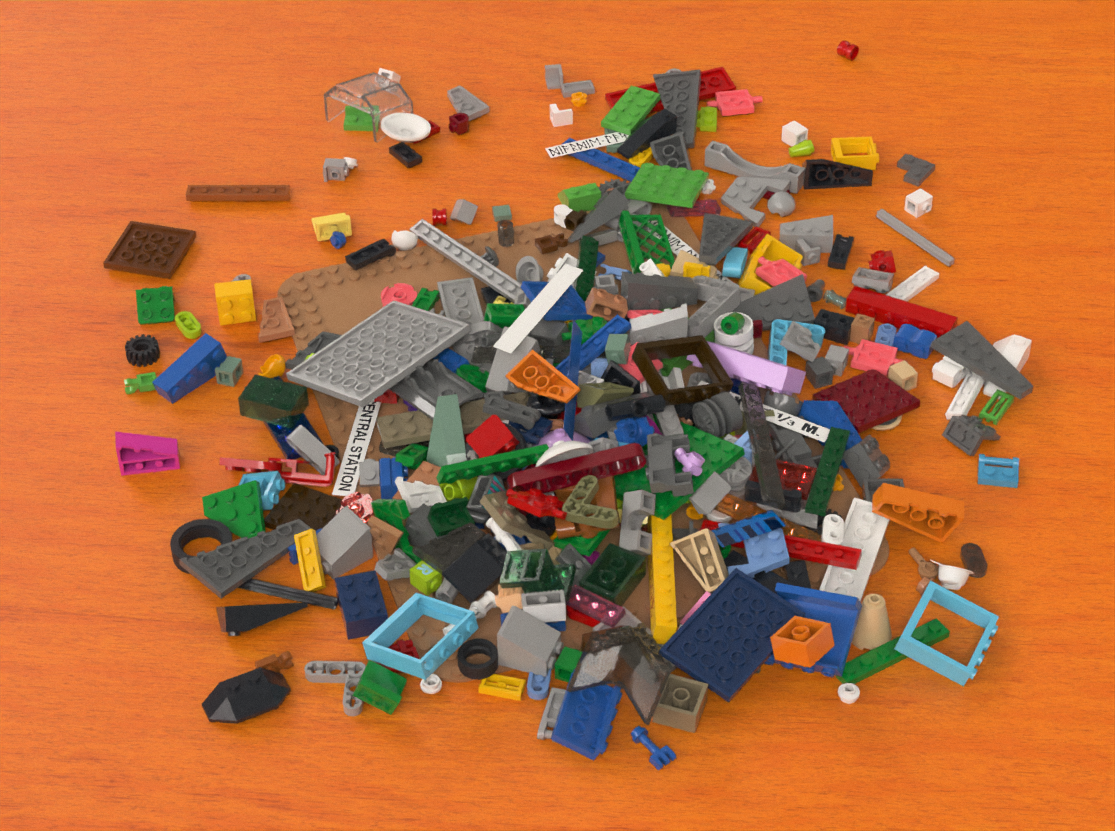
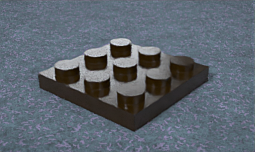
M293 483L264 519L265 527L276 530V527L300 519L310 528L317 531L320 528L323 529L346 507L345 500Z

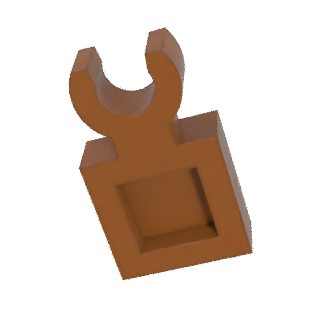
M286 651L279 657H276L274 654L256 661L255 666L256 669L261 667L280 673L281 669H289L294 666L291 661L293 657L289 651Z

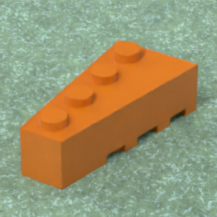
M882 483L873 494L872 512L943 543L964 520V502Z

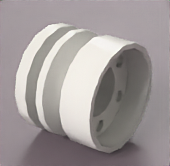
M733 312L720 315L714 322L715 343L752 354L754 351L752 319L748 315L740 313L745 319L744 327L734 334H726L721 328V321Z

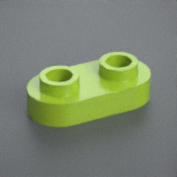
M183 311L176 314V326L186 338L195 339L201 335V325L191 312Z

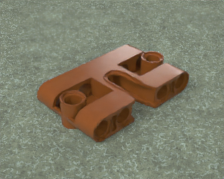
M614 476L598 479L599 490L590 502V505L616 510L618 514ZM576 485L554 490L553 492H555L559 501L565 503ZM578 497L577 500L584 499L585 497ZM591 513V514H588V515H586V516H587V517H590V516H593V515H595V514H594V513ZM555 517L559 540L580 535L583 538H593L598 532L620 528V523L614 528L605 529L561 520Z

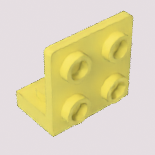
M345 213L311 219L317 241L329 240L335 231L342 232L345 237L352 236L351 219Z

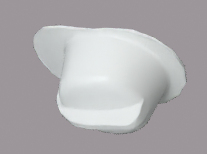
M930 560L939 565L938 579L942 586L947 589L959 590L961 586L965 585L969 574H974L970 570L947 566Z

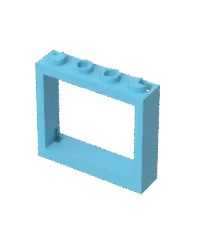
M930 580L894 650L964 687L968 678L973 680L978 670L974 667L981 664L985 656L982 654V651L986 652L992 642L988 638L989 636L994 637L999 627L995 625L999 616ZM930 600L985 629L967 666L911 637Z
M415 593L362 643L367 659L426 680L479 627L474 611ZM422 615L455 625L421 659L388 648Z

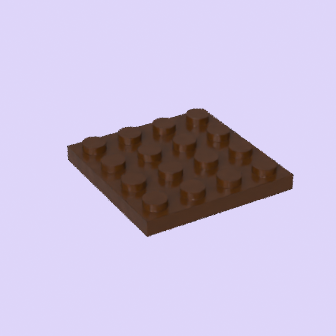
M130 221L103 262L104 268L171 279L196 238V231Z

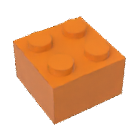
M794 616L770 637L775 660L809 668L835 646L830 623Z

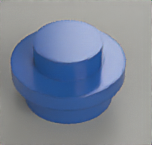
M335 231L332 233L330 241L336 249H339L345 245L346 238L342 232Z

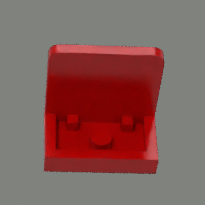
M495 414L491 415L466 437L467 443L477 453L478 458L511 452L520 443Z

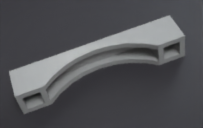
M713 140L705 149L704 166L740 177L790 180L791 186L788 190L793 193H798L804 185V167L790 163L779 167L756 165L740 157L728 145Z

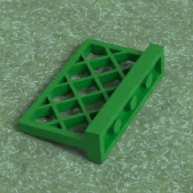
M622 211L618 224L632 273H641L639 267L644 263L645 259L649 260L650 258L655 264L662 263L661 260L664 258L670 262L669 265L672 269L675 260L661 214L630 215L629 211ZM633 221H638L642 224L640 226H637L633 223ZM649 221H657L658 225L654 226ZM646 226L652 231L649 233L642 228ZM639 232L642 235H644L645 238L641 239L636 234ZM656 232L659 235H661L662 238L658 239L657 237L653 236V234ZM650 239L654 241L656 244L652 246L646 241ZM642 245L649 249L647 253L640 248ZM660 245L663 248H665L666 251L662 252L659 249H657V247ZM652 252H654V253H656L657 255H659L660 257H659L658 259H656V258H654L653 256H651L650 254H651Z

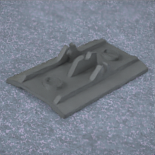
M433 358L423 366H417L416 370L410 375L405 376L397 385L389 388L432 420L434 419L437 398L439 396L457 394L459 406L470 399L483 396L482 391L446 368L442 362L439 363L438 359L435 360Z

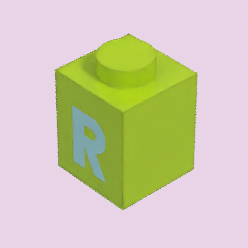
M423 559L409 569L410 584L426 596L437 591L442 584V571L426 559Z

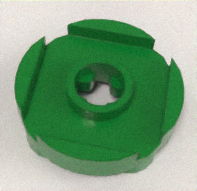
M470 364L460 365V368H457L455 374L483 393L487 392L485 386L489 372L485 370L483 373L479 371L480 367Z

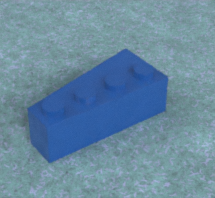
M804 400L797 417L803 416L804 420L827 429L834 427L850 430L846 450L862 440L837 401ZM818 440V442H819L822 446H823V445L825 446L826 441H825V442H822V441H819V440ZM843 459L841 466L844 469H849V467Z

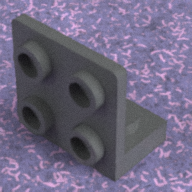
M966 415L952 416L942 436L969 456L975 455L983 440H999L1001 438L993 427L981 423L982 420L974 415L971 417Z

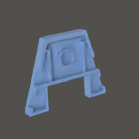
M718 523V528L720 530L723 526L735 524ZM778 528L743 540L748 564L729 566L727 570L728 576L737 568L749 577L754 578L756 573L761 571L769 572L789 564V554L783 529Z

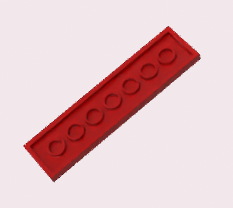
M723 67L701 71L699 101L715 97V92L736 90V86ZM655 82L637 86L659 93ZM628 89L605 94V100L610 109L614 107ZM661 98L650 112L664 109Z

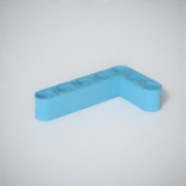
M776 319L772 322L769 335L768 360L787 365V349L780 345L792 321ZM796 322L810 330L813 342L818 343L821 348L825 329L815 324Z

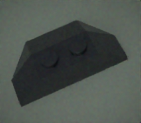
M260 667L219 682L202 703V708L209 722L218 721L237 724L277 709L286 696L290 694L291 689L283 674Z

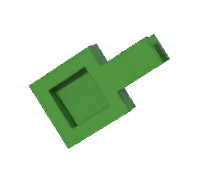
M155 372L138 374L136 379L128 378L124 380L125 386H130L125 387L126 394H132L137 389L140 392L156 390L152 383L157 378Z

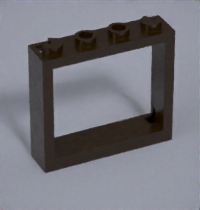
M703 335L637 343L632 354V359L654 395L661 394L666 406L710 399L721 392H730L734 384ZM696 355L713 382L712 384L668 389L651 360Z

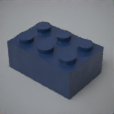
M376 571L335 578L336 596L347 639L370 636L388 619Z

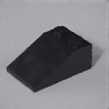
M488 533L475 542L441 575L472 603L486 591L501 582L503 575L507 576V574H510L516 562Z

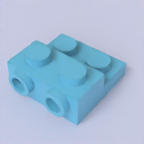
M279 471L243 474L239 485L254 480L260 483L263 510H271L274 504H278L279 493L285 489V481L282 479Z

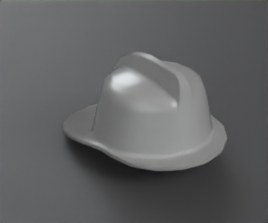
M525 256L520 259L516 266L517 282L522 284L523 281L541 282L543 280L544 271L534 257Z

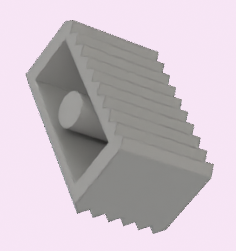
M562 589L560 591L552 590L550 592L548 590L547 592L521 594L523 611L544 623L566 621V603Z

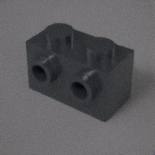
M820 309L813 324L822 326L825 329L824 339L848 345L854 317Z

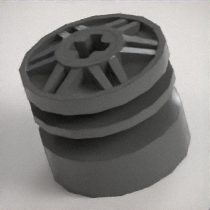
M721 392L710 399H705L693 405L692 416L697 429L720 438L725 433L729 434L742 427L743 416L741 409L729 392Z

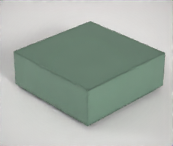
M509 205L492 206L495 222L512 220Z

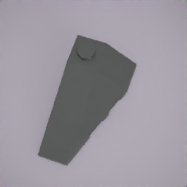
M682 132L650 142L653 157L660 166L668 165L672 168L683 167L687 170H693L687 142Z
M616 188L608 189L593 206L596 209L585 216V222L580 223L570 235L568 243H572L581 238L582 235L588 234L621 214L622 211H627L629 208L627 205L630 201Z
M643 392L586 406L575 416L574 429L576 432L594 439L619 422V420H608L605 414V408L608 403L625 401L628 398L647 397L653 394Z

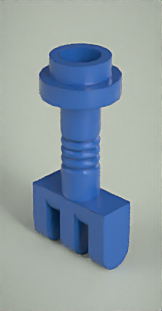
M638 726L631 732L632 740L636 744L641 742L653 754L650 756L649 762L657 770L662 769L663 764L667 765L670 763V760L676 759V754L667 745L660 749L647 736L648 730L645 727Z

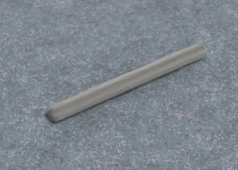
M884 209L877 211L876 217L946 266L950 267L954 264L955 258Z

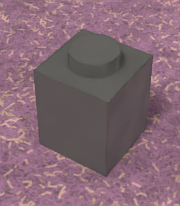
M824 357L814 359L813 363L806 361L805 376L815 389L832 384L833 369Z

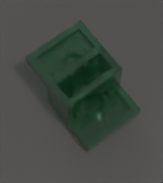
M547 548L507 551L499 584L501 588L522 587L525 594L547 592L548 590L550 592L552 590L560 591L562 589L565 601H569L576 567L574 564L554 565Z

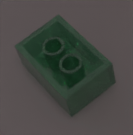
M254 375L238 398L241 416L292 429L309 405L307 387L260 375Z
M609 543L579 581V599L602 607L610 613L616 612L645 577L646 557Z

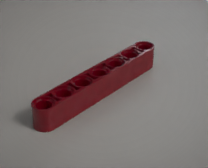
M631 443L512 473L507 478L508 489L511 488L517 492H525L535 488L541 490L542 493L577 485L583 477L593 475L598 480L638 470L646 465L647 460L642 446L638 443Z

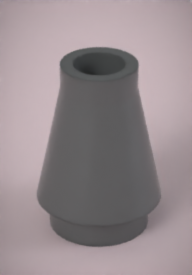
M821 279L816 280L807 287L811 302L819 301L822 298L825 282Z

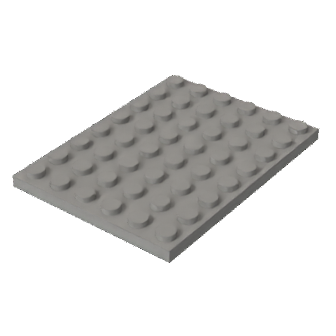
M393 300L287 372V379L364 407L378 396L383 395L389 388L397 385L405 376L410 375L416 370L417 366H423L444 349L449 348L454 342L463 338L464 335L471 331L470 325Z

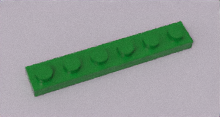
M547 444L441 466L436 479L439 484H451L457 480H469L480 475L487 476L494 472H505L517 467L523 468L527 465L536 464L549 447Z
M936 618L915 628L911 637L930 647L948 638L950 631ZM901 636L846 662L842 677L836 676V678L842 684H856L908 658L906 655L894 650Z

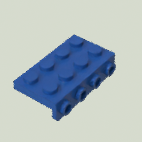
M574 669L567 685L551 740L594 761L599 753L603 754L607 748L608 742L605 740L613 728L610 724L618 711L615 707L622 697V692H620L622 685L617 683L612 688Z

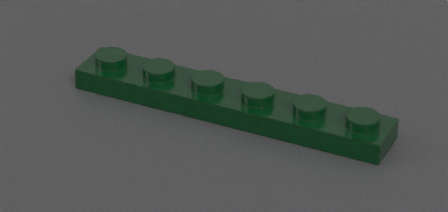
M584 235L580 239L576 268L583 271L575 279L574 289L582 300L586 301L592 287L594 288L599 241Z
M830 428L805 506V513L820 516L826 515L850 437V430Z

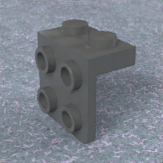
M871 435L866 436L858 444L847 449L843 456L845 463L861 488L863 478H879L890 468L888 457L881 452L878 441L874 437L872 438Z

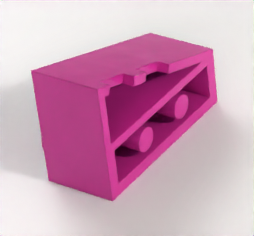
M115 431L116 452L121 476L180 469L177 439Z

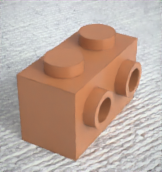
M592 287L585 301L587 314L603 317L607 321L613 319L617 314L625 318L628 312L627 301L623 296L610 294L604 289Z

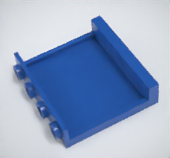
M777 583L775 587L777 595L804 612V618L831 624L835 646L811 668L775 660L774 653L764 664L773 665V663L781 664L782 667L787 669L796 667L801 668L802 671L807 673H814L816 671L821 672L827 677H834V675L842 677L862 608L858 597Z

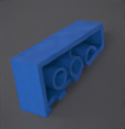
M205 333L152 383L157 393L173 404L215 377V368L220 367V364L225 361L227 355L221 343Z

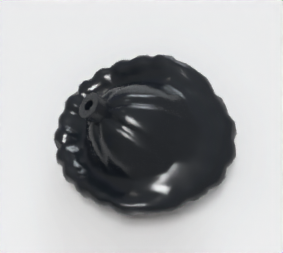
M532 393L528 398L526 406L538 410L543 416L555 417L557 414L565 411L566 403Z

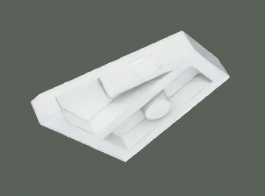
M397 477L395 480L402 499L406 501L409 513L415 512L423 503L431 509L438 502H447L440 486L427 485L416 480L414 483L403 481V477Z

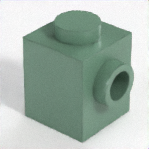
M609 334L605 348L608 364L610 360L617 364H627L631 349L628 334Z

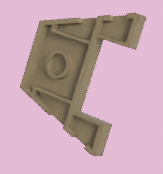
M507 490L487 494L482 497L480 503L502 530L520 538L525 535L530 542L534 544L541 542L544 544V548L549 550L554 545V542L545 531L532 529L526 522L527 518L516 510L517 507L507 504Z

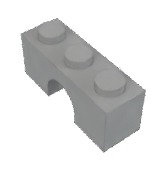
M644 490L624 493L619 553L631 557L651 555L652 534L642 531L641 525L647 516L654 515L655 494Z

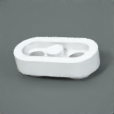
M829 514L825 516L822 524L821 542L842 545L844 521L838 515Z

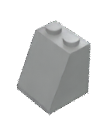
M347 506L316 535L323 573L328 574L333 580L373 557L371 528Z
M512 606L497 634L498 665L528 673L533 672L536 675L546 677L549 670L554 669L556 657L563 650L564 643L561 642V632L520 608Z

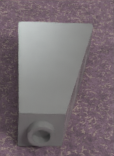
M504 327L501 336L508 330V327ZM526 336L512 353L497 348L485 386L487 392L502 391L504 371L513 369L532 349L539 353L540 347L536 339ZM503 391V394L509 395L512 392Z

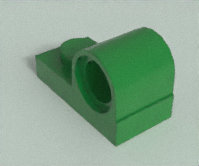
M412 443L396 454L395 461L402 463L408 469L416 471L423 461L427 462L428 447Z

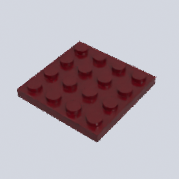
M874 369L812 394L813 401H837L858 434L920 407V400Z

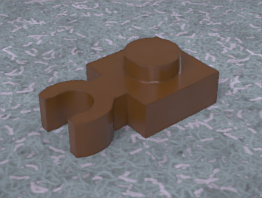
M564 233L558 234L556 237L548 235L535 239V246L541 254L557 251L558 247L568 246V239H564Z

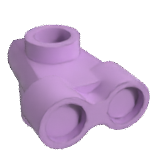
M678 448L674 452L677 460L684 466L682 468L684 472L691 471V475L696 476L702 473L701 466L705 459L700 454L694 451L686 453L683 448Z

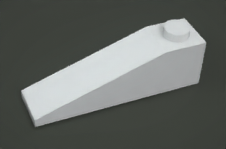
M1014 334L995 342L993 346L1020 372L1029 358L1032 340ZM988 380L984 382V395L992 397L997 389L1005 393L1007 392Z

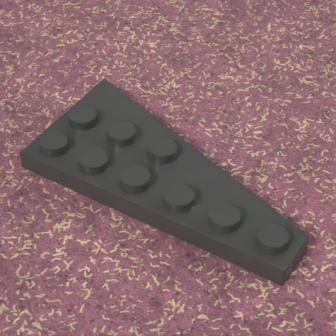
M691 70L653 74L664 109L677 116V126L674 134L682 132L688 148H694L701 71Z
M704 212L699 261L705 262L707 265H716L753 228V221Z
M968 321L932 341L931 348L1020 400L1032 393L1033 385Z

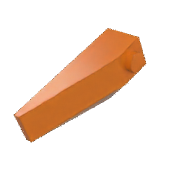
M533 349L505 375L517 388L566 404L581 391L577 385Z

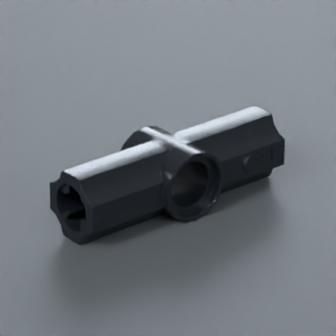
M661 394L641 398H628L625 401L608 403L605 408V414L609 421L643 417L647 414L664 412L666 405Z

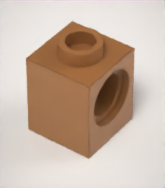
M857 314L851 324L850 342L860 344L862 339L870 341L873 336L875 318Z

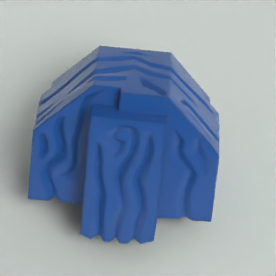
M647 417L620 419L616 423L618 429L614 430L618 442L638 443L641 446L647 444V435L654 434V427L649 426Z

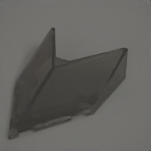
M639 623L637 627L633 628L629 625L606 630L605 634L601 635L598 632L591 633L567 691L575 692L611 683L625 690L644 724L649 725L672 666L670 662L664 661L662 654L659 653L661 648L652 634L646 632L647 627L645 623Z

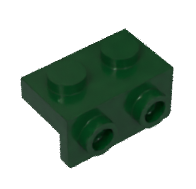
M467 497L455 498L444 503L438 502L431 507L427 519L437 537L474 527L475 522L467 509L469 503Z

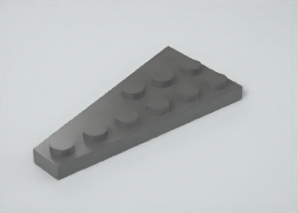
M803 274L740 302V305L732 311L746 314L752 321L762 320V331L771 330L772 322L776 319L813 324L815 320Z
M300 519L277 526L276 530L267 533L261 531L255 537L249 539L244 537L217 546L216 550L207 553L204 551L199 552L196 557L187 559V557L181 558L179 563L185 570L222 599L289 552L288 547L295 543L294 535L312 528Z

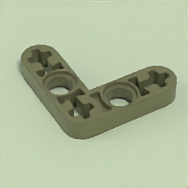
M593 475L585 476L578 482L562 507V511L567 513L566 521L605 529L614 528L619 523L616 510L590 505V502L599 490L598 480ZM578 497H585L584 499L577 500ZM591 513H594V514H595V515L590 516V517H587V516H586V515L591 514Z

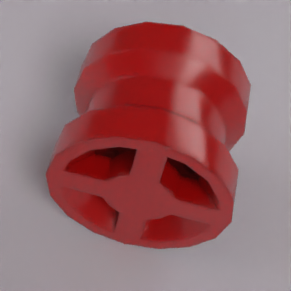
M446 208L442 210L432 209L433 226L438 224L447 226Z

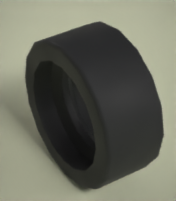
M476 638L463 643L458 649V667L464 676L480 680L490 677L498 669V650L492 642ZM477 653L485 654L491 658L483 664H471L466 661L467 657Z

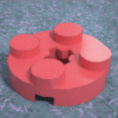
M405 283L394 284V287L391 288L387 286L381 292L383 307L393 300L412 306L417 297V292L414 291V288Z

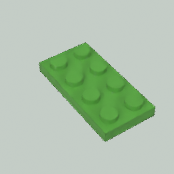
M630 86L603 118L601 127L630 135L658 103L660 94L636 86Z

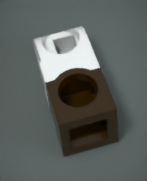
M566 205L554 207V222L561 227L574 231L580 223L585 222L586 211L580 210L577 212L569 209Z

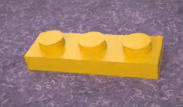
M309 529L294 535L304 590L315 592L326 588L316 531Z

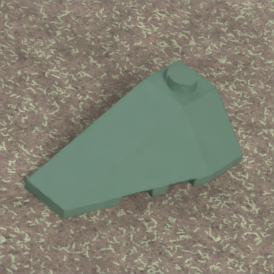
M457 394L439 396L437 398L427 452V462L441 467L467 461Z

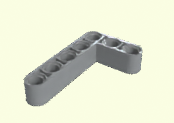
M702 275L692 278L698 288L697 299L706 301V303L688 319L687 337L703 335L705 338L714 329V322L720 315L730 313L740 305V287L738 284Z

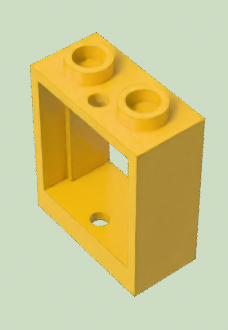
M872 137L832 138L831 156L834 162L876 170V163H879V153H876V143H873ZM867 153V155L843 156V154Z

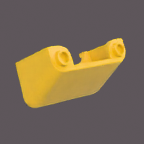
M766 234L748 259L737 284L740 288L755 290V295L773 288L772 285L756 275V268L763 266L758 263L760 257L763 256L768 261L784 259L800 270L802 267L800 262L803 256L769 234Z

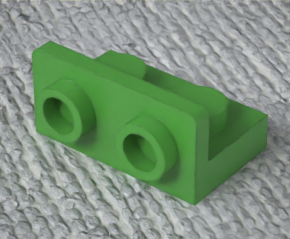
M345 106L344 130L377 131L379 121L377 106Z

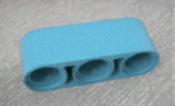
M733 247L727 253L723 264L722 276L741 278L747 261L748 249Z

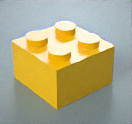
M251 279L214 284L220 325L256 321Z

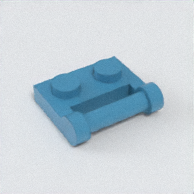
M979 454L977 484L1011 488L1018 487L1019 458L1007 459L987 457L985 454ZM985 464H988V465H998V466H1008V467H1012V468L995 467V466H985Z

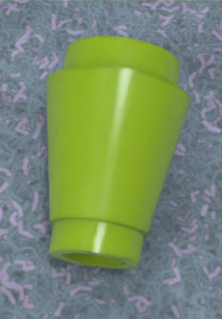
M805 139L788 148L791 158L811 155V153H814L812 141Z

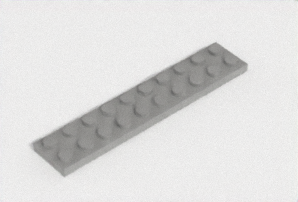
M473 277L437 282L445 317L469 325L484 320ZM480 339L453 346L454 352L468 359L470 365L480 367L479 371L483 373L485 370L490 373L495 357L492 346L482 347ZM484 393L478 400L484 399Z

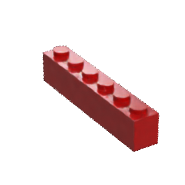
M854 286L846 299L845 312L854 315H866L875 318L876 322L889 323L895 328L900 329L902 324H910L919 330L930 331L939 338L957 327L958 317L862 287Z

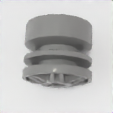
M745 457L738 459L719 475L731 486L732 489L726 497L732 500L735 507L747 502L745 500V485L748 480L751 481L752 466Z

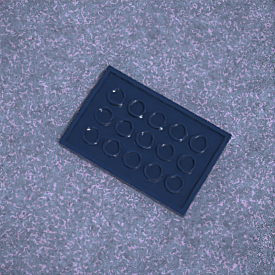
M735 568L659 651V655L695 680L707 683L708 689L727 702H730L773 654L770 637L794 616L804 618L805 613Z

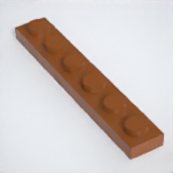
M188 185L186 201H289L290 185Z

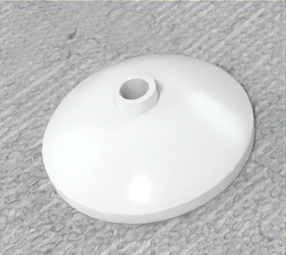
M411 113L389 114L381 121V129L387 136L404 143L420 141L426 138L431 130L427 120Z
M561 440L555 442L551 448L544 452L535 467L594 453L591 445L585 442H564Z

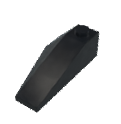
M663 109L639 123L620 145L617 152L625 158L631 159L651 147L650 142L674 134L676 132L677 116L667 109Z
M825 159L805 160L802 163V167L805 168L804 190L872 186L873 170Z
M308 602L216 607L221 632H228V636H241V631L251 630L308 607Z

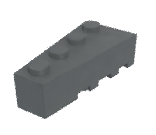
M622 271L621 296L627 301L628 311L660 310L681 307L682 304L686 303L687 306L697 304L698 288L691 277H661L658 274L649 276L643 273L629 274Z

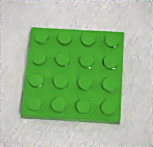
M643 163L625 191V197L639 201L693 208L709 179V173L702 170H687L683 167L672 168L668 165L658 166L653 163Z

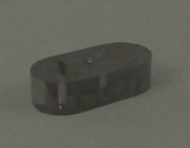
M510 220L499 221L497 224L499 244L504 247L513 245V223Z

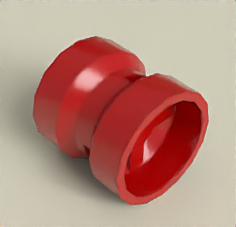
M846 40L841 41L837 48L838 55L846 56L851 61L859 53V47L854 44L851 45Z

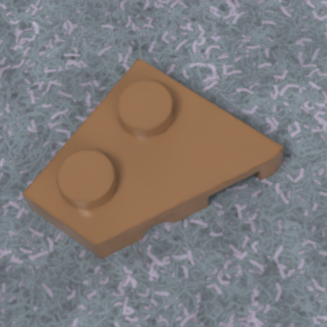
M372 515L368 520V525L371 528L370 533L374 541L373 544L377 549L391 554L399 543L403 532Z

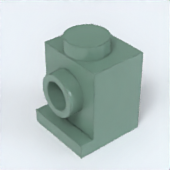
M227 356L225 361L220 364V367L215 368L217 383L234 387L243 374L242 360Z

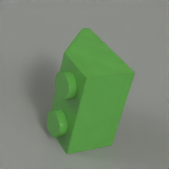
M589 183L564 189L558 193V198L562 205L568 206L569 209L577 212L580 210L591 211L596 209L593 206L601 198V191L596 183Z

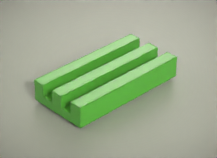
M997 389L979 413V418H986L987 422L993 421V424L997 425L1014 402V396ZM999 396H1002L999 402H997L993 410L990 412V414H988V411L991 409V407L999 398Z

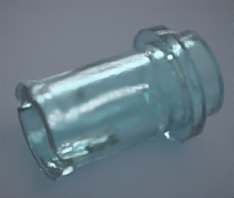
M827 290L823 299L826 300V303H832L841 309L845 308L847 298L836 294L834 290Z

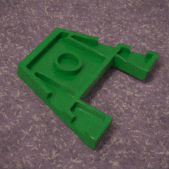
M376 499L371 502L375 517L403 532L396 548H400L416 564L424 559L421 551L410 546L407 538L409 533L402 520L410 516L406 501L402 499Z

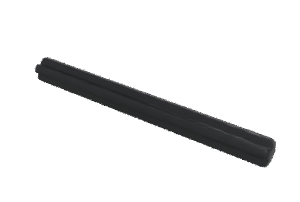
M252 578L238 587L302 603L308 602L311 605L333 610L338 606L337 597Z

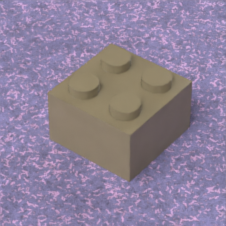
M666 673L653 705V722L695 733L707 703L708 684Z

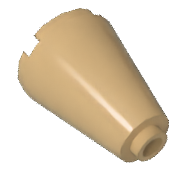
M869 594L864 598L852 639V644L858 649L863 650V648L871 651L889 642L892 638L885 599L878 594Z

